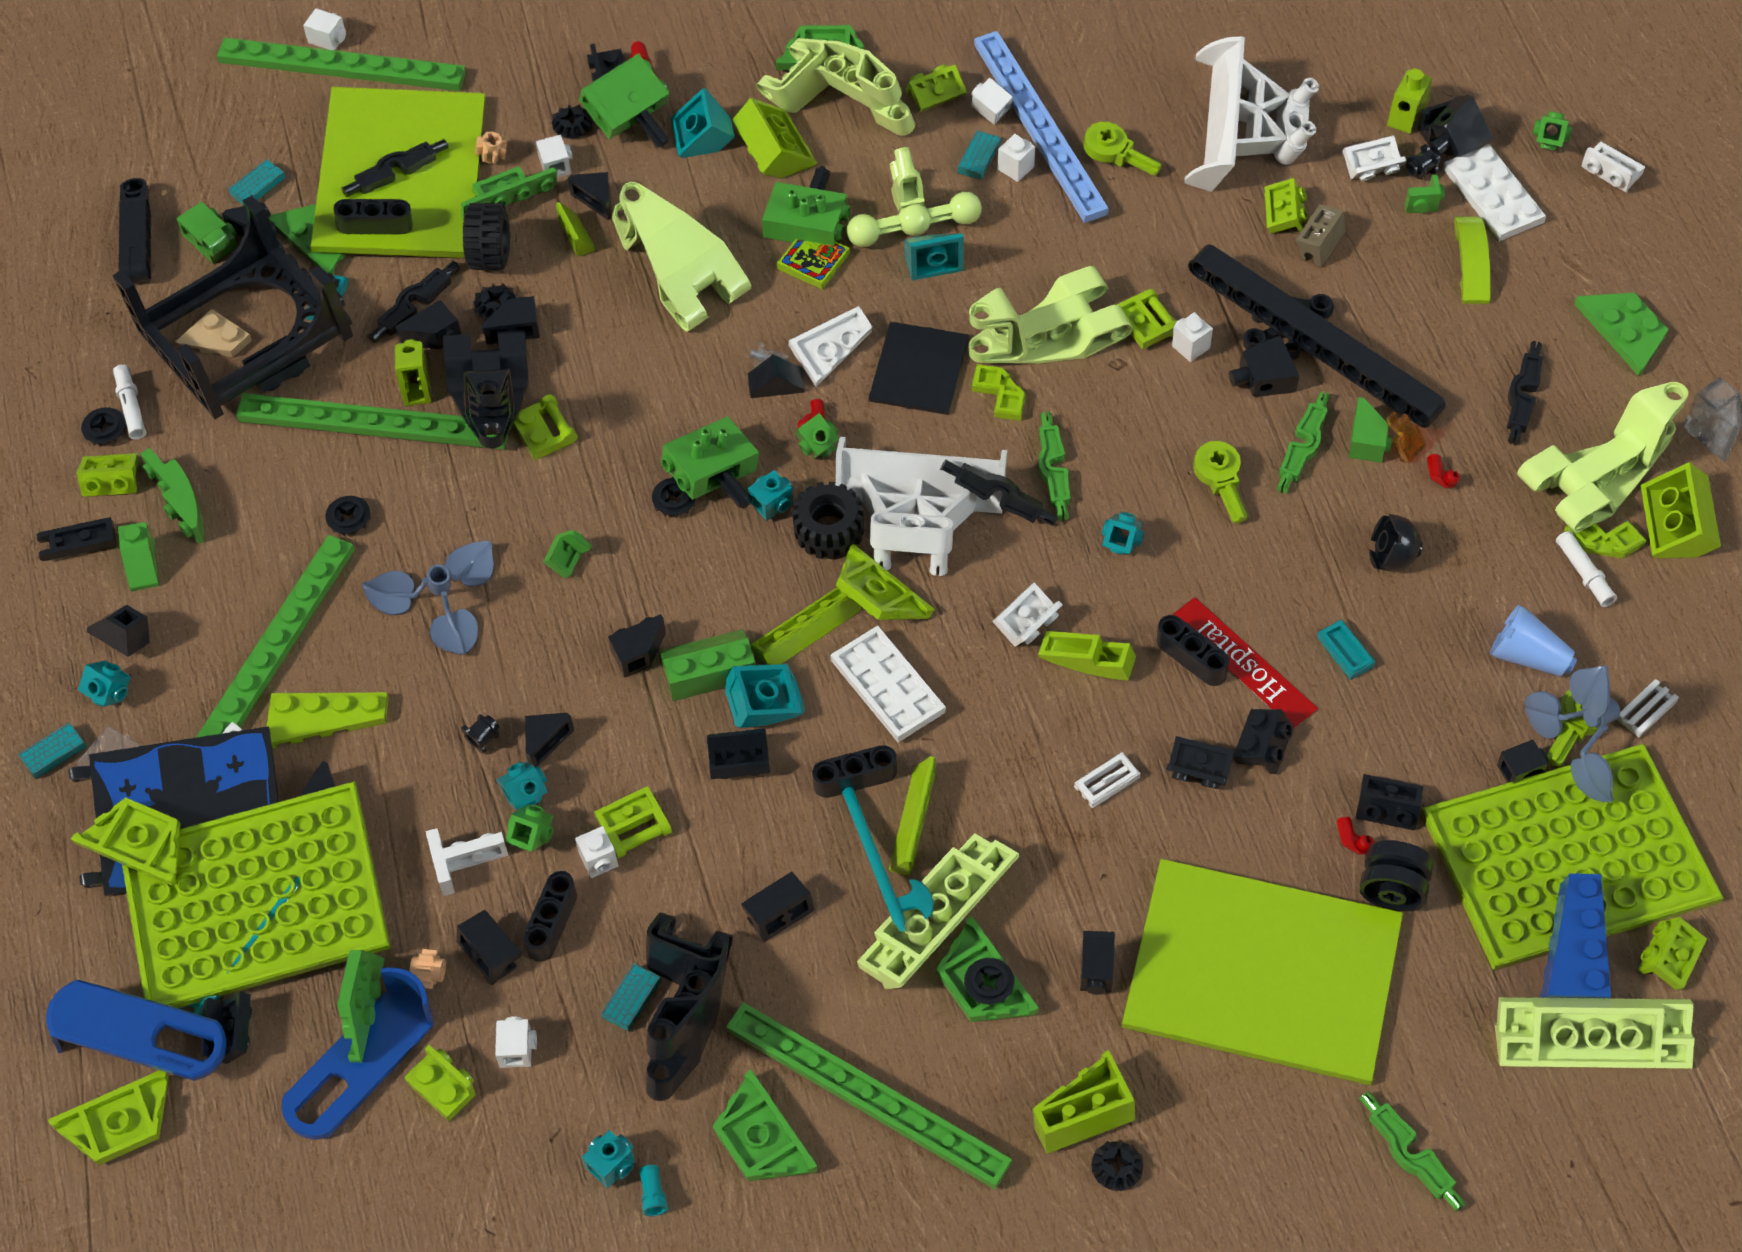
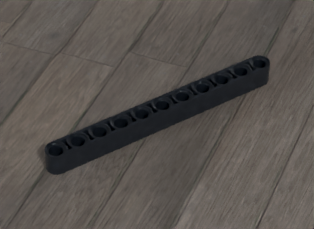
M1209 244L1205 245L1189 261L1188 268L1197 279L1416 425L1423 428L1429 427L1445 409V401L1439 394L1217 247Z

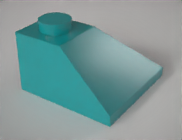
M702 88L671 117L677 152L681 158L719 152L735 137L731 118L705 88Z
M962 233L917 236L904 240L905 259L912 281L964 270V237Z

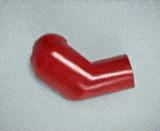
M814 399L810 402L811 413L798 421V428L818 413L825 420L823 400Z
M1431 454L1427 457L1430 479L1446 489L1454 488L1460 481L1459 473L1453 470L1445 471L1439 454Z
M1350 817L1337 819L1336 823L1341 844L1358 855H1365L1367 848L1374 843L1372 837L1355 834Z

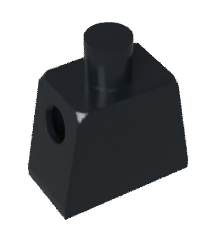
M1457 95L1432 122L1431 127L1437 138L1429 144V147L1434 153H1438L1439 156L1443 152L1449 156H1463L1494 138L1473 96Z
M1281 336L1274 337L1244 350L1241 353L1240 368L1229 371V379L1232 386L1247 384L1251 395L1254 397L1297 392L1299 374Z

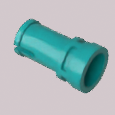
M646 1165L639 1169L643 1196L641 1197L643 1214L649 1217L662 1215L669 1210L665 1192L662 1191L660 1169L657 1165Z

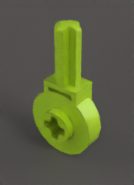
M1097 122L1092 124L1085 133L1083 141L1084 150L1094 160L1112 162L1120 167L1127 162L1153 176H1157L1162 164L1134 150V142L1127 139L1126 133L1117 124Z
M1209 441L1201 445L1196 451L1193 463L1194 473L1201 482L1210 486L1214 496L1221 495L1231 521L1240 524L1248 518L1236 490L1240 482L1238 478L1241 465L1240 455L1233 446L1226 442Z
M1568 690L1560 701V714H1569L1582 710V705L1573 699L1571 691ZM1583 716L1564 721L1561 720L1562 732L1557 736L1547 753L1549 765L1560 767L1576 740L1582 742L1585 736L1595 734L1598 728L1588 726Z

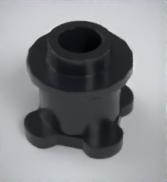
M1427 144L1420 147L1421 152L1419 154H1412L1406 160L1407 172L1416 179L1424 178L1429 171L1431 174L1439 171L1438 163L1441 161L1438 153H1434Z
M480 714L472 726L468 728L466 725H463L461 730L467 742L484 754L487 751L484 745L493 737H499L497 730L500 727L490 715L484 717Z

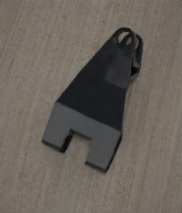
M525 330L497 332L499 349L471 351L470 333L443 335L448 392L462 418L480 444L492 449L502 446L519 413L529 385ZM487 435H498L496 437H487Z
M662 912L658 913L646 931V964L651 972L680 986L674 997L664 998L661 1001L647 1029V1053L651 1060L646 1069V1092L650 1098L657 1101L669 1099L701 1060L702 1053L719 1015L728 957L733 941V935L718 930L706 946L699 942H691L686 938H678L677 935L673 934L676 917Z

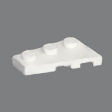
M858 306L789 340V347L814 386L817 387L872 332V325Z

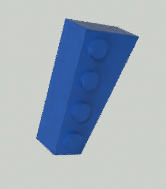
M1570 873L1560 883L1554 915V928L1548 948L1550 949L1548 961L1544 970L1543 988L1539 998L1611 997L1601 874Z

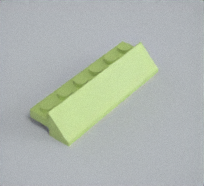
M975 833L959 850L953 847L921 881L928 888L933 898L934 906L931 916L925 919L922 912L917 909L904 911L905 932H900L893 923L891 916H889L875 931L877 940L857 961L859 968L882 982L884 989L901 988L1020 857L1019 853L997 840L991 843Z
M1499 997L1497 1022H1495L1499 1065L1522 1067L1692 1069L1694 1037L1691 1034L1693 1003L1690 999Z

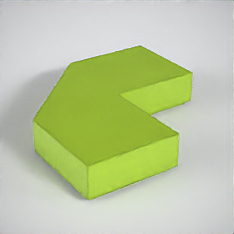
M977 364L972 391L997 395L994 417L1021 421L1026 393L1011 380L1010 375L1004 368Z
M1629 521L1624 522L1608 533H1605L1596 523L1578 533H1575L1569 526H1566L1564 532L1571 531L1573 533V536L1586 553L1622 559L1645 546L1647 541Z

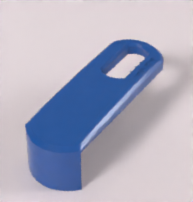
M381 968V975L387 991L375 1002V1021L373 1025H370L363 1061L349 1062L348 1054L351 1049L352 1038L344 1039V1035H342L283 1096L282 1113L287 1125L293 1132L307 1139L330 1137L434 1026L433 1013L425 987L416 975L401 968ZM331 1077H339L346 1081L348 1088L313 1124H306L297 1118L296 1113Z
M74 980L61 988L52 998L46 1013L47 1028L58 1053L63 1052L59 1043L60 1039L193 1081L205 1078L213 1073L220 1066L226 1054L227 1041L225 1032L217 1020L81 980ZM168 1027L213 1041L214 1050L209 1058L201 1061L156 1047L155 1042L160 1031Z

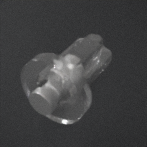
M759 342L757 351L751 349L749 358H755L753 368L773 354L788 361L787 354L765 349V343Z

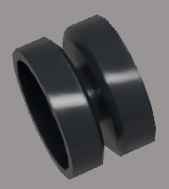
M1383 840L1372 843L1367 848L1365 870L1362 872L1359 892L1372 904L1394 911L1421 909L1427 902L1428 882L1432 877L1434 859L1422 848L1407 842Z

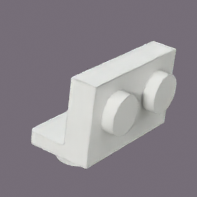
M1394 135L1345 147L1342 150L1351 180L1360 178V181L1370 180L1376 177L1375 174L1384 172L1385 175L1399 172L1400 167L1406 162L1405 156L1400 157Z
M1601 141L1594 149L1589 147L1586 150L1581 165L1582 168L1624 192H1627L1639 179L1645 169V166Z
M1034 582L992 622L1015 647L1022 642L1028 645L1040 634L1037 629L1043 623L1045 626H1048L1059 616L1056 611L1063 604L1060 601L1053 604Z

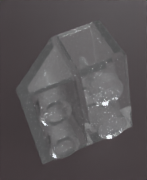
M1718 377L1695 395L1683 427L1688 430L1690 435L1696 437L1707 446L1712 454L1717 455L1724 462L1729 459L1742 428L1741 394L1721 377Z

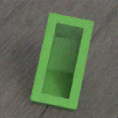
M1358 397L1349 458L1382 463L1384 452L1390 453L1392 436L1387 435L1389 424L1362 397Z
M147 522L118 527L120 552L130 590L137 591L159 586L155 540Z

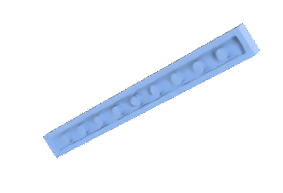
M998 31L975 38V48L998 85L1013 96L1011 106L1083 222L1087 223L1108 215V206Z

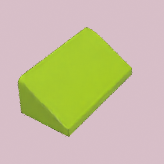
M560 202L556 203L558 221L576 255L580 257L595 251L596 248L577 213Z

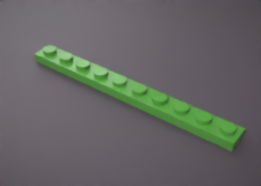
M224 38L217 54L219 63L453 91L461 90L466 75L464 65Z
M245 393L242 395L236 413L238 422L484 447L475 437L462 416ZM487 435V437H496V436H498V435ZM507 438L505 442L502 444V446L493 449L505 450Z
M331 535L327 536L196 738L222 734L231 722L239 728L242 726L355 551L352 543Z
M744 1002L726 1026L728 1033L996 1190L1012 1165L1011 1158Z

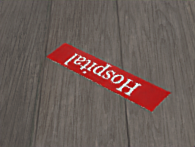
M1194 597L1172 614L1184 620L1222 649L1229 657L1228 670L1271 709L1283 710L1292 723L1293 729L1319 709L1197 598Z

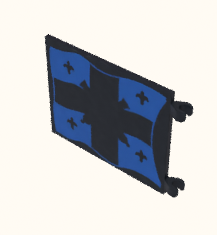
M269 726L89 754L90 766L71 767L68 771L69 778L73 782H83L92 779L96 818L103 813L111 811L114 805L126 797L177 819L180 822V829L279 802ZM100 855L102 872H89L80 875V884L82 886L91 888L103 885L105 896L127 893L122 864Z

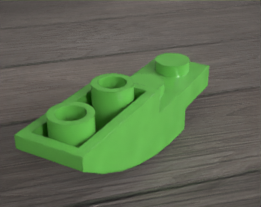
M150 448L140 453L145 463L142 469L149 479L155 478L158 481L157 486L161 490L162 497L166 503L163 506L164 511L172 521L177 519L180 522L178 526L187 538L192 536L198 544L204 541L203 517L186 474L175 459L164 464Z

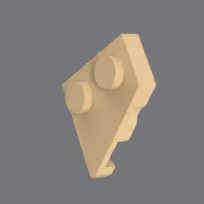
M211 309L175 342L178 348L187 344L190 348L199 349L201 353H216L233 358L252 339L249 333Z

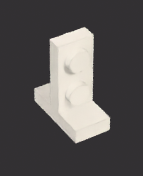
M437 828L425 831L443 896L455 893L450 872L509 856L502 832L486 833L478 839L467 842H455L450 847L444 848Z

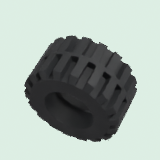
M469 203L463 222V250L469 269L504 270L510 250L509 217L504 204Z
M823 482L817 483L815 488L812 485L807 487V493L801 492L798 495V501L794 502V510L792 511L794 535L798 539V545L801 548L805 547L806 553L810 555L816 553V557L821 559L823 556H828V559H834V555L846 556V551H849L852 544L859 545L862 541V535H864V514L860 497H856V492L853 489L847 490V486L844 484L836 486L835 482H829V485H824ZM825 516H835L841 519L839 522L831 525L816 522Z

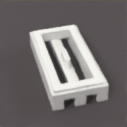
M1657 679L1620 712L1619 718L1616 719L1638 738L1654 725L1679 699L1676 694H1669L1667 687H1660V682ZM1655 692L1656 695L1628 720L1627 717ZM1661 699L1666 701L1639 728L1635 726Z
M1121 752L1076 781L1074 788L1082 793L1081 796L1084 800L1087 799L1089 801V806L1093 809L1138 780L1140 772L1125 754ZM1123 763L1125 765L1122 768L1115 771L1114 773L1104 777L1103 780L1093 785L1089 789L1086 787L1087 785L1094 782L1095 780H1097L1104 774L1108 773L1115 767L1119 766L1120 764Z

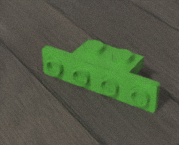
M518 166L473 183L472 190L477 197L461 203V218L464 221V215L469 203H502L506 206L517 201H524L537 193L547 192L557 184V170L555 167L526 177Z

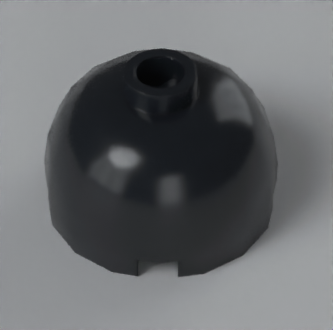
M1389 514V516L1383 515L1372 533L1371 541L1376 542L1375 552L1369 550V557L1375 569L1394 572L1405 570L1421 555L1423 549L1418 528L1405 517Z

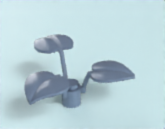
M491 541L474 542L454 550L446 559L445 566L437 564L429 568L427 578L424 577L422 579V583L415 592H413L414 582L409 575L401 571H390L362 584L364 593L369 602L380 612L388 615H401L409 611L411 607L410 598H417L423 589L428 586L431 593L442 596L446 615L435 618L431 624L430 636L433 643L447 652L458 655L467 654L472 650L477 641V621L473 614L466 609H459L451 613L447 592L451 588V580L457 582L460 579L464 585L476 587L483 585L491 578L494 568Z
M1607 665L1582 668L1571 675L1569 684L1573 699L1582 705L1581 711L1560 714L1561 705L1559 700L1554 695L1544 691L1534 692L1525 698V711L1534 730L1542 737L1548 739L1555 738L1561 734V720L1564 721L1583 716L1588 726L1598 728L1581 750V758H1576L1572 761L1571 772L1577 787L1585 795L1597 801L1612 802L1614 801L1612 793L1613 777L1610 766L1602 756L1593 752L1588 754V751L1601 734L1608 730L1607 724L1619 718L1620 708L1617 702L1610 698Z

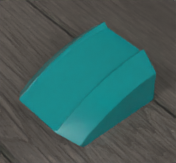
M787 664L733 666L726 678L725 696H727L734 725L739 728L778 723L803 715L805 712V705L797 680Z

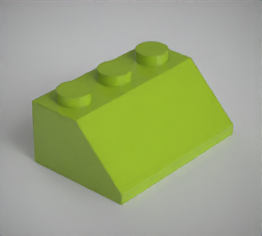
M750 98L732 119L738 129V135L744 139L748 146V152L755 158L758 164L757 167L762 174L781 179L814 167L817 164L785 109Z
M1688 462L1641 484L1653 557L1697 558L1721 547L1709 477L1706 473Z

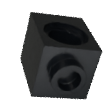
M1532 739L1502 751L1497 766L1507 783L1513 782L1514 784L1522 781L1523 778L1544 773L1548 765V758L1542 748H1538Z

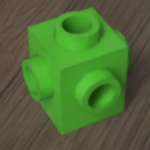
M1549 111L1548 116L1542 115L1541 120L1536 119L1532 135L1537 136L1536 142L1541 143V148L1556 150V146L1562 147L1564 141L1569 142L1572 127L1568 126L1569 120L1564 119L1565 114ZM1550 125L1557 127L1555 135L1547 133V128Z
M820 413L794 432L800 440L798 445L806 456L811 455L815 459L821 455L824 459L837 449L834 444L839 440L837 437L839 432L830 420L826 422ZM815 435L819 436L821 441H818Z
M526 805L513 812L508 821L505 842L530 852L536 850L550 841L554 830L553 826H551L554 815L544 812V809L537 805Z

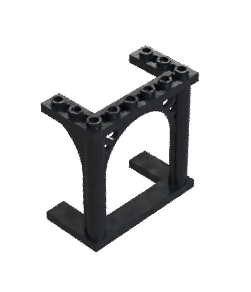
M252 195L242 200L247 211V227L242 241L230 258L215 270L150 308L145 309L135 285L122 270L112 275L137 331L214 419L224 415L221 408L222 405L335 337L339 336L344 342L353 337L350 328L352 320L343 309L346 304L336 290L339 285L335 277L331 273L326 274L320 266L310 270L312 279L304 267L300 269L293 255H287L282 244L276 239L275 236L278 235V232L273 223L268 219L271 216L269 209L263 202L259 203ZM267 268H275V272L270 277H262L263 272ZM282 275L283 281H278V279ZM265 285L287 293L296 304L297 315L294 326L286 338L268 352L212 385L199 357L192 349L185 344L176 351L160 332L161 329L221 294L239 287ZM315 315L311 322L303 321L306 317Z

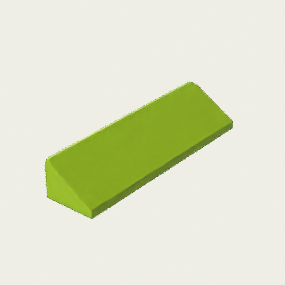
M836 587L750 645L751 650L764 665L782 664L859 613L862 607Z
M933 756L917 764L913 769L889 866L890 872L909 876L912 874L936 775V759Z

